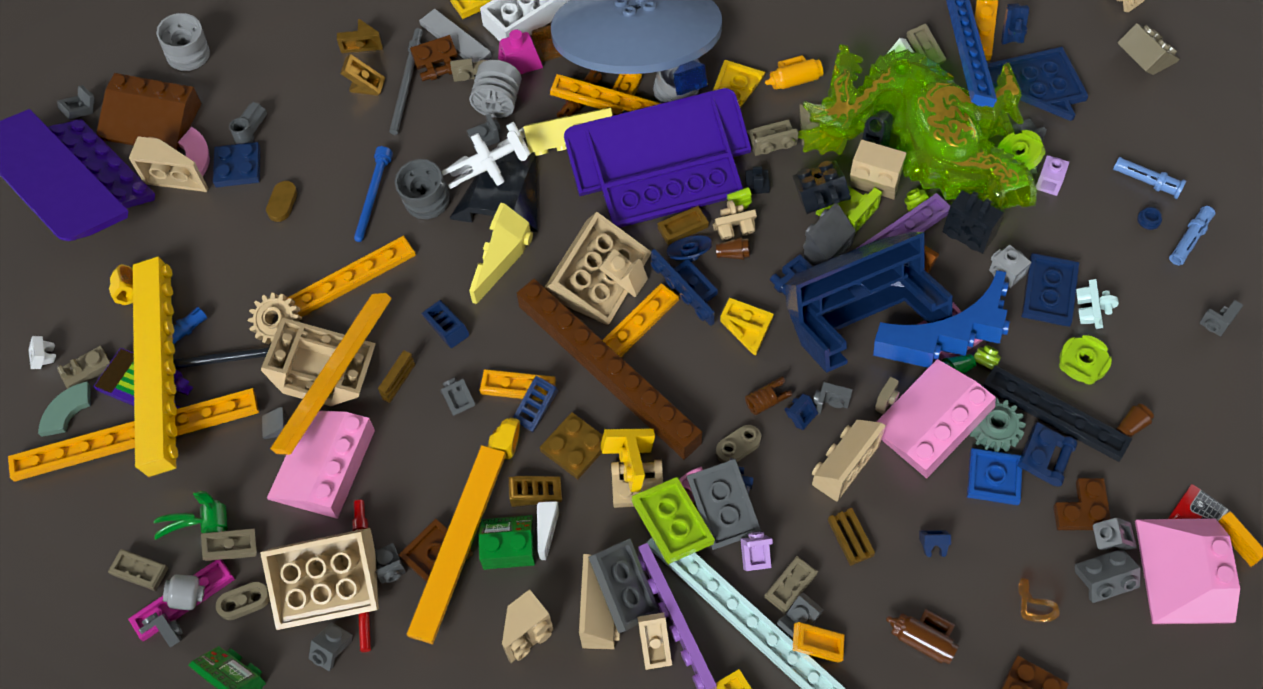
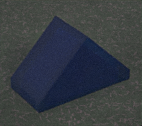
M694 60L680 65L673 74L677 96L708 86L705 64Z

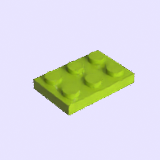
M678 477L632 496L631 501L667 564L714 544L715 539Z

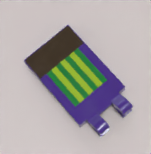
M120 348L93 387L103 394L134 406V353ZM176 370L174 374L176 391L188 396L193 387L188 385L189 381L182 378L183 375L180 371Z

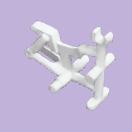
M514 122L506 125L509 130L508 138L500 142L497 148L489 151L479 133L472 135L471 139L477 154L471 157L463 156L441 171L443 176L448 173L453 177L460 175L448 184L449 188L451 189L485 171H488L497 186L505 182L495 160L513 151L516 152L521 161L527 159V156L531 153L523 140L525 138L524 128L522 127L518 130Z

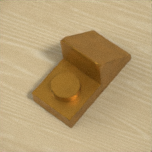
M358 19V31L337 33V42L341 53L383 50L379 32Z
M351 54L345 58L340 74L352 81L349 91L378 96L385 77Z

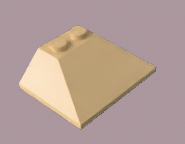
M282 318L261 371L283 394L303 399L345 335ZM363 342L324 405L334 406L359 397L376 343Z

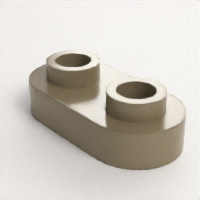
M744 425L722 439L716 447L717 459L721 463L730 461V458H734L738 462L756 450L761 443L759 429L752 425ZM751 434L753 437L748 439L744 435ZM726 447H731L733 451L727 452L724 449Z
M252 582L228 591L217 599L216 611L226 620H234L258 611L269 603L268 589L260 582ZM261 594V598L258 601H253L256 595ZM236 604L232 611H228L230 605Z

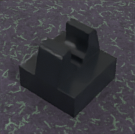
M755 166L752 170L745 171L746 188L749 187L751 194L769 193L768 170H762V166Z

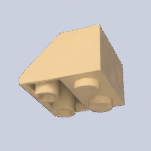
M530 589L508 605L502 645L511 663L516 659L519 661L526 657L532 646L537 642L539 644L545 642L554 630L549 613Z

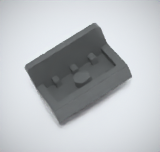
M1124 549L1075 564V573L1089 588V600L1092 603L1140 587V567Z

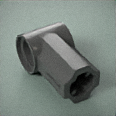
M252 102L240 118L233 119L230 122L229 128L236 144L253 143V133L267 115L266 109L260 104Z

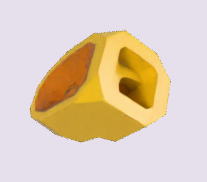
M118 265L110 277L111 284L109 290L115 303L128 305L133 303V269L127 265Z
M516 418L503 420L489 437L487 447L504 451L506 454L505 459L512 458L518 442L520 421Z

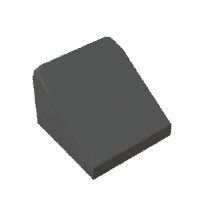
M279 407L262 416L263 439L278 437L287 424V413L283 407Z

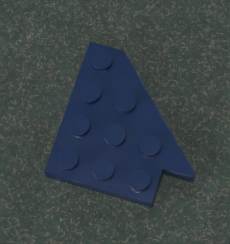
M1063 47L987 64L994 90L998 91L1007 84V75L1004 72L1006 70L1004 67L1007 66L1009 70L1008 75L1013 76L1012 82H1015L1019 93L1013 95L1010 90H1005L1004 94L1069 121L1074 120L1076 115L1071 105L1085 102L1089 96Z

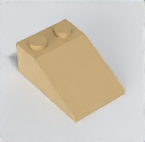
M137 137L129 159L146 185L202 192L208 191L209 188L194 161L160 139Z
M861 140L852 163L850 173L851 187L871 192L875 187L882 192L881 196L895 199L906 152Z

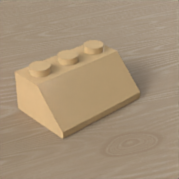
M856 420L852 427L847 425L840 436L842 440L839 444L836 445L834 443L826 454L828 458L825 462H819L812 472V475H814L812 485L838 502L879 448L886 425L880 422Z
M583 554L579 623L582 648L614 649L615 641H620V633L617 631L588 558L591 555Z

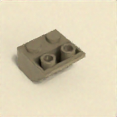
M1136 23L1118 42L1146 72L1152 75L1180 60L1175 55L1177 50L1171 44L1162 40V35L1147 24L1143 27Z

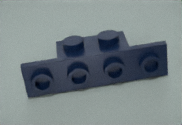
M655 249L652 250L651 266L658 274L661 273L665 277L669 287L675 288L680 293L681 299L685 304H690L695 309V313L700 320H705L712 326L714 324L715 312L706 302L718 295V290L689 259L673 269Z

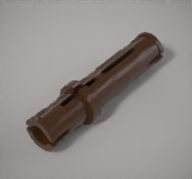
M590 70L583 81L596 85L602 79V75L599 72L594 78L593 76L597 71ZM566 100L565 105L558 111L557 117L561 118L564 114L566 116L573 115L575 111L580 110L582 104Z

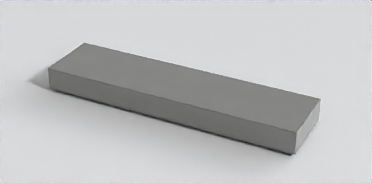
M433 9L419 20L420 25L436 38L450 35L457 54L463 59L472 58L473 63L480 60H488L492 57L491 51L436 9Z

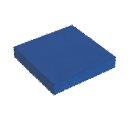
M971 448L967 498L1019 505L1021 502L1022 468L1017 465L1021 455Z

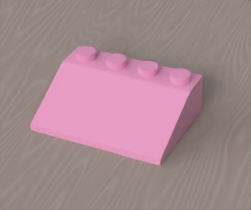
M937 359L894 405L878 419L877 422L886 425L881 440L927 479L995 408L996 397L975 380Z
M319 411L292 454L286 455L267 499L338 519L375 432L370 419L349 412Z

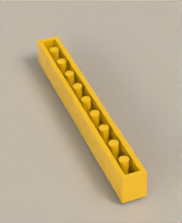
M159 256L133 264L135 467L148 477L176 469V458L178 457L176 447L178 431L175 425L177 408L174 402V394H176L174 374L176 369L173 363V354L175 353V347L172 334H174V326L172 324L174 309L171 304V296L173 295L171 277L173 273L171 267L165 264Z

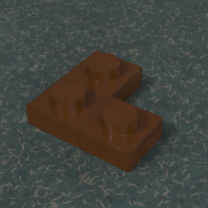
M1078 478L1076 488L1079 502H1056L1053 506L1057 530H1093L1094 524L1111 519L1104 478Z

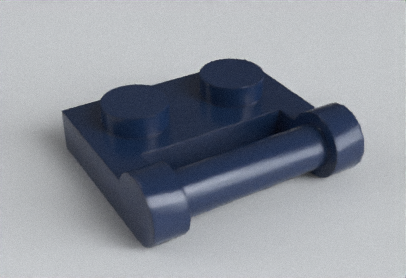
M1037 422L1032 427L1017 466L1053 486L1060 487L1065 479L1063 474L1071 452L1075 451L1078 443L1075 439L1064 437ZM1055 446L1061 448V452L1054 470L1050 471L1047 467Z

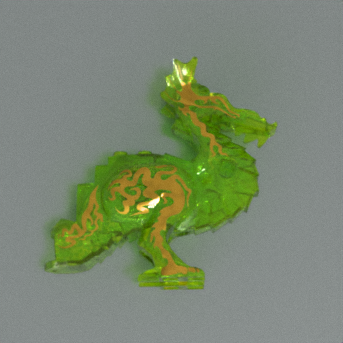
M839 44L841 51L837 53L828 96L822 100L821 106L806 101L803 102V107L810 113L809 120L819 124L816 128L798 132V138L804 140V153L817 149L820 155H824L828 151H835L838 155H841L847 141L856 138L861 132H864L865 123L869 117L880 110H887L893 116L892 133L897 135L896 150L906 152L903 174L905 177H910L912 182L920 181L923 189L940 188L945 200L956 199L959 193L965 190L970 194L973 192L978 193V197L983 201L986 199L991 200V205L1000 210L1019 205L1021 207L1035 206L1037 188L1028 167L1024 165V162L1015 159L1013 154L1004 152L1002 148L994 147L995 143L988 141L995 135L1006 137L1014 132L1007 113L1016 123L1023 124L1024 122L1017 106L1021 98V90L1010 63L1003 65L1001 74L998 76V86L994 89L997 97L994 107H981L971 102L969 91L956 85L953 81L954 77L943 70L940 64L926 58L924 54L910 52L909 49L895 52L894 49L884 56L880 55L875 64H871L869 74L865 76L863 86H859L856 89L853 86V81H857L855 73H862L863 71L858 64L863 62V58L849 53L847 45Z

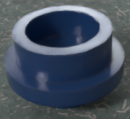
M1148 207L1139 213L1137 220L1143 228L1154 230L1160 226L1162 217L1159 210Z

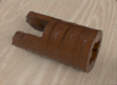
M783 376L745 396L746 404L754 415H758L793 396L791 390L781 393L778 397L773 391V388L779 387L786 382Z

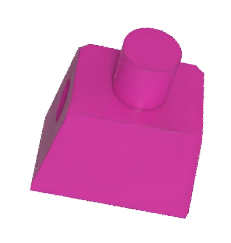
M515 29L509 33V37L499 41L498 60L511 64L520 74L543 68L528 32L522 33L520 30Z

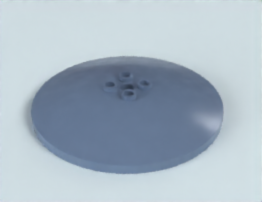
M570 0L556 12L551 23L553 45L563 57L579 66L614 74L652 73L684 65L707 53L717 43L722 32V15L718 6L712 0Z

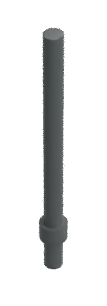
M420 28L414 30L413 38L409 42V54L389 131L393 135H397L415 66L410 47L421 44L423 30Z

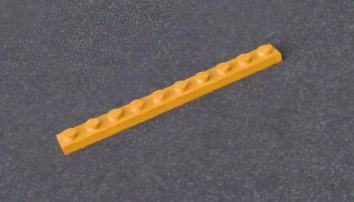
M251 388L177 409V414L175 415L177 436L258 414L259 408L256 392ZM135 421L8 456L10 478L15 482L135 448Z

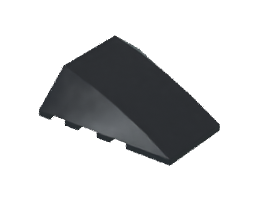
M513 151L495 160L505 182L497 186L488 171L476 175L450 216V220L472 223L475 213L495 216L501 202L527 220L531 232H538L536 155L530 154L525 161H521L516 152Z

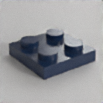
M258 142L214 147L213 184L215 187L260 183V145Z

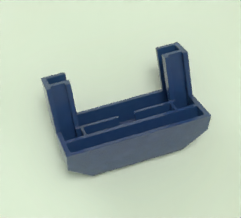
M908 232L876 240L801 271L785 283L787 309L801 346L826 373L848 364L847 359L841 354V351L847 349L846 340L836 331L904 301L927 323L952 317L953 295L925 271L924 232Z

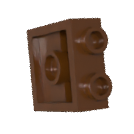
M1017 656L1001 689H1067L1069 683Z

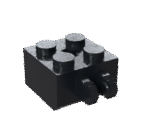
M836 160L824 161L817 167L812 169L805 168L792 175L806 214L851 199L845 176Z
M962 190L950 206L942 232L951 239H956L967 245L970 249L983 254L997 235L1005 211L991 205L992 201L989 199L981 200L976 192L970 194Z

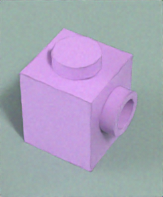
M1047 155L1035 189L1057 196L1069 162Z

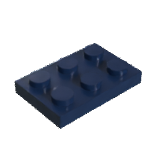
M1032 253L1029 258L1031 265L1027 273L1021 317L1070 327L1073 319L1079 262Z

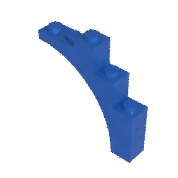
M997 270L990 287L984 295L972 306L955 316L920 325H896L880 322L874 342L873 356L929 368L933 364L934 359L939 360L941 351L966 356L968 347L973 348L975 338L1000 344L1002 334L1007 335L1010 321L1005 320L1007 310L1003 309L1005 301L1000 300L1001 296L1006 297L1009 283L1004 282L1006 272Z

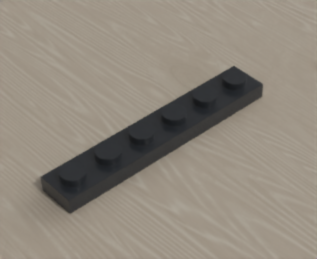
M994 366L982 386L997 397L1008 400L1010 404L1016 405L1023 411L1120 462L1132 441V438L997 366Z

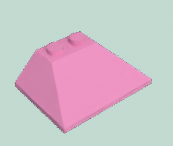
M1216 519L1136 520L1135 525L1152 624L1235 623L1240 585L1230 535Z

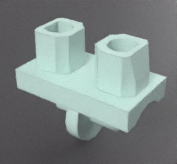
M1089 280V286L1076 289L1078 304L1092 303V307L1079 309L1081 324L1095 323V328L1100 329L1103 328L1101 309L1105 310L1107 315L1112 314V309L1118 306L1119 301L1116 296L1110 295V291L1107 290L1103 291V296L1099 298L1097 280Z

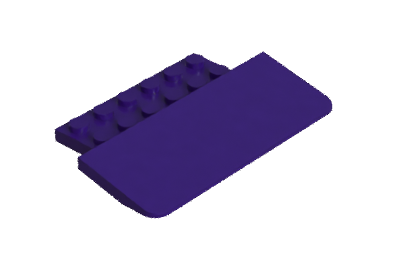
M728 88L574 125L567 128L564 133V142L579 197L602 191L610 220L619 228L679 213L696 206L702 207L728 200L727 194L743 189L733 157L751 152L737 97Z
M28 109L0 121V176L59 239L73 241L91 236L128 218V210L126 208L155 200V193L82 119L47 127Z

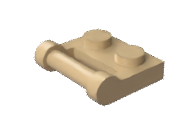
M662 459L642 463L644 473L655 472V478H645L640 492L663 483ZM611 462L614 508L634 507L631 501L632 496L640 492H630L629 483L625 482V480H620V474H624L625 466L624 464H619V462Z

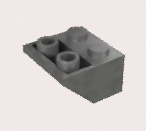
M835 203L830 209H825L820 215L819 221L815 225L811 224L806 230L803 258L813 266H816L844 254L853 244L855 229L838 204Z

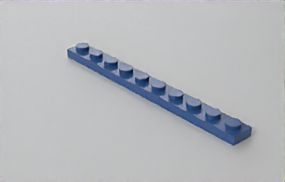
M946 0L970 100L977 106L994 107L997 97L970 0Z

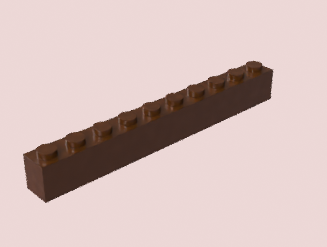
M535 279L531 280L517 292L519 307L650 429H654V433L683 460L702 444V431L538 281Z

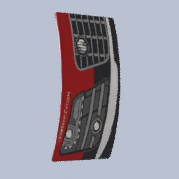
M1191 484L1168 519H1216L1219 521L1230 510Z

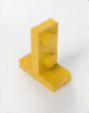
M604 429L601 442L602 454L619 453L620 462H624L625 466L624 480L629 483L630 492H640L645 477L640 453H651L655 439L654 429Z

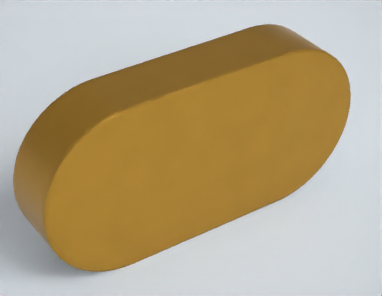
M279 182L272 191L266 212L274 222L286 220L291 213L297 197V190L292 182Z

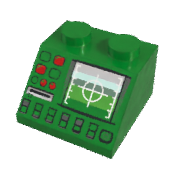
M532 515L481 519L479 560L483 570L535 565Z
M218 646L194 659L188 665L216 689H262L266 684L260 677L263 672L251 663L246 667L240 662L243 657L231 648L226 652Z

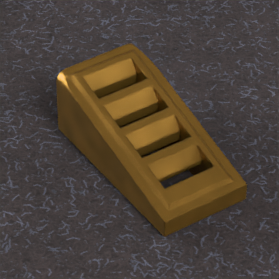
M509 477L511 506L536 505L538 502H562L560 477ZM548 485H553L554 495H549ZM538 486H543V495H539ZM528 487H533V495H528ZM518 488H522L523 495H518Z

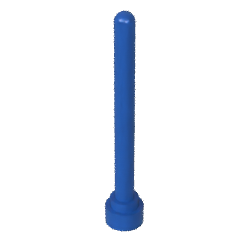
M379 146L375 150L374 159L376 166L355 232L354 239L356 242H361L364 238L384 167L392 160L393 151L384 146Z

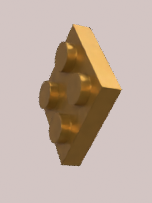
M571 412L539 448L543 454L578 480L602 454L601 442L603 435Z

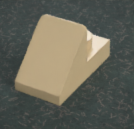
M616 249L610 251L599 267L601 271L634 297L638 295L648 280L639 258L632 263Z
M664 612L637 617L645 669L671 666L672 660Z

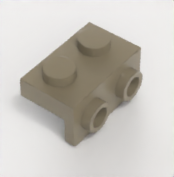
M789 119L747 130L749 143L755 156L769 154L772 151L788 149L797 145L798 130L792 128Z

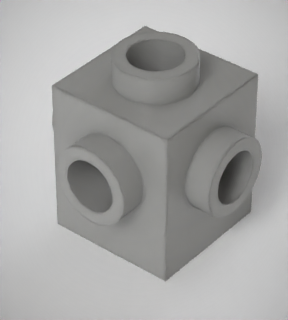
M1008 245L1003 251L999 249L991 257L992 264L989 271L994 277L997 270L1006 272L1004 282H1008V287L1011 288L1027 274L1031 261L1024 257L1021 251Z

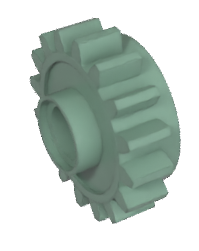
M996 398L995 408L969 435L970 437H975L977 440L976 444L984 446V450L992 449L998 452L1004 449L1007 452L1010 446L1016 447L1024 435L1023 429L1026 423L1020 422L1023 414L1015 413L1016 405L1011 408L1008 407V400L1000 404L998 398ZM992 424H997L1000 428H997Z

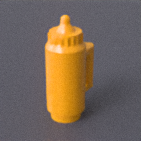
M803 55L779 61L777 70L770 73V78L765 81V84L772 85L777 90L818 80L819 77L823 76L822 63L819 59L806 60Z

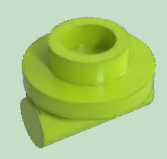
M749 187L727 194L728 201L732 200L735 206L743 205V208L746 209L752 203Z
M916 188L906 194L907 197L904 199V202L910 212L926 201L929 196L925 190Z
M985 345L984 348L978 347L974 355L976 363L991 370L994 366L998 365L1001 359L998 355L999 351L988 345Z

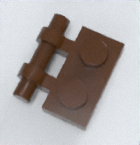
M450 35L410 47L417 70L426 67L427 71L420 73L422 82L429 79L431 81L436 80L438 76L447 73L449 75L452 74L450 61L452 58L457 57V51ZM443 61H444V64H445V65L440 66V67H437V68H434V67L432 66V65H434V64H437V63H440V62H443Z

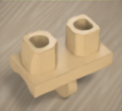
M732 200L727 201V208L720 210L721 216L725 217L715 219V223H713L714 231L718 230L722 241L734 238L733 226L740 225L742 235L753 234L755 232L754 220L757 217L756 211L743 212V205L735 206Z

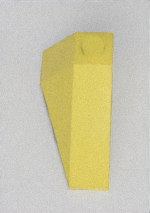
M501 202L490 226V230H493L490 243L485 242L483 247L484 262L478 264L469 290L472 303L475 304L486 295L518 260L526 246H529L532 241L533 233L530 232L529 222Z

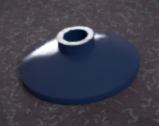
M702 235L685 237L672 243L667 248V255L671 259H689L692 262L712 247V240Z

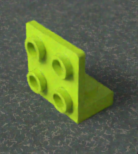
M848 186L851 199L837 203L855 229V234L879 208L882 192L875 187L869 194L865 193L862 195ZM833 205L817 210L816 215L820 217L825 209H830Z

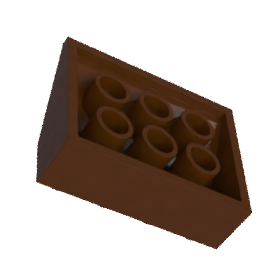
M114 73L105 89L96 134L102 140L134 146L138 136L154 137L179 151L180 145L178 141L189 130L202 103L194 87Z

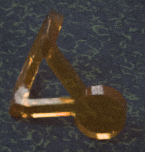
M1020 579L1019 595L1022 596V618L1034 622H1049L1056 619L1060 613L1059 606L1050 600L1032 598L1029 592V580ZM1027 601L1037 605L1050 606L1053 608V611L1046 615L1027 612Z

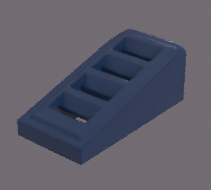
M441 300L421 313L450 348L455 347L469 336V332L463 322ZM441 311H443V313H441L440 315H438L436 318L433 319L434 316H436L438 313H440Z
M535 376L513 418L518 419L521 426L534 432L559 390L554 385ZM541 387L542 389L548 391V393L545 396L544 394L537 391V389ZM536 396L540 398L541 400H543V403H537L536 401L532 400V397ZM528 404L538 409L537 414L526 408ZM523 412L534 418L533 421L530 422L521 417Z

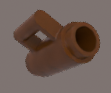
M925 609L920 621L905 614H901L896 618L891 616L886 618V621L893 628L891 633L897 636L900 641L941 664L943 662L948 665L951 663L959 645L953 642L954 639L949 637L955 624L928 609ZM924 620L944 630L946 634H943L938 630L930 627L929 625L923 623Z

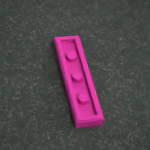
M222 559L215 560L193 575L199 578L200 586H205L203 601L235 580ZM161 596L128 618L140 640L144 642L159 631L155 625L141 634L139 629L144 626L142 623L144 619L154 613H157L158 616L166 613L170 621H173L190 610L171 609L168 607L167 602H163V596Z

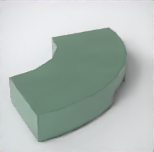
M83 382L59 394L44 411L40 420L38 434L43 437L65 433L72 417L80 410L91 406V385L88 382Z

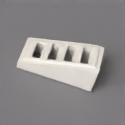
M538 502L537 504L538 554L541 560H546L559 515L558 502Z

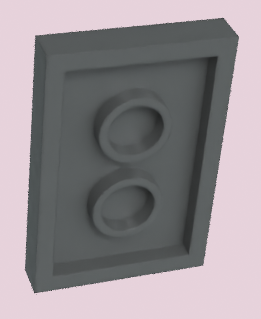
M736 459L687 475L699 513L715 539L714 544L711 545L713 550L740 541V538H748L749 533L762 532Z
M631 539L619 542L588 557L618 633L638 625L637 617L660 613Z

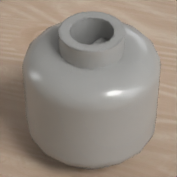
M175 574L170 580L165 582L163 602H167L168 607L171 609L193 610L197 602L203 601L205 586L199 585V578L197 576Z

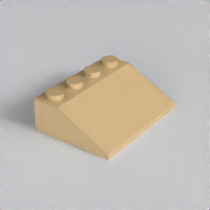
M595 212L586 220L544 288L564 306L609 325L628 292L599 269L600 265L610 251L616 249L632 263L639 258L644 267L651 255V251L604 216Z
M370 528L283 545L260 552L276 630L379 609L377 574L375 572L376 553Z

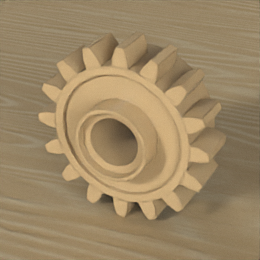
M271 293L270 298L263 295V302H254L257 306L256 310H249V312L254 314L252 318L248 319V322L254 324L249 328L250 331L256 333V339H263L262 342L268 345L273 341L282 318L297 322L302 320V317L298 315L300 308L293 306L295 301L291 298L287 299V296L284 294L278 296L275 293ZM278 315V321L273 324V318Z

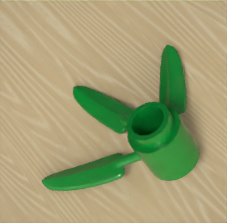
M205 491L193 492L196 500L203 504L200 507V518H195V515L190 513H175L157 517L153 521L154 523L176 522L160 529L154 536L155 540L173 531L199 523L201 524V533L227 531L226 505L218 500H213L212 496Z

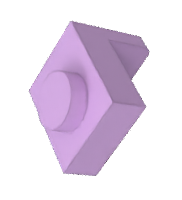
M753 532L748 534V538H740L743 570L752 571L771 568L769 544H773L772 538L764 535V532Z

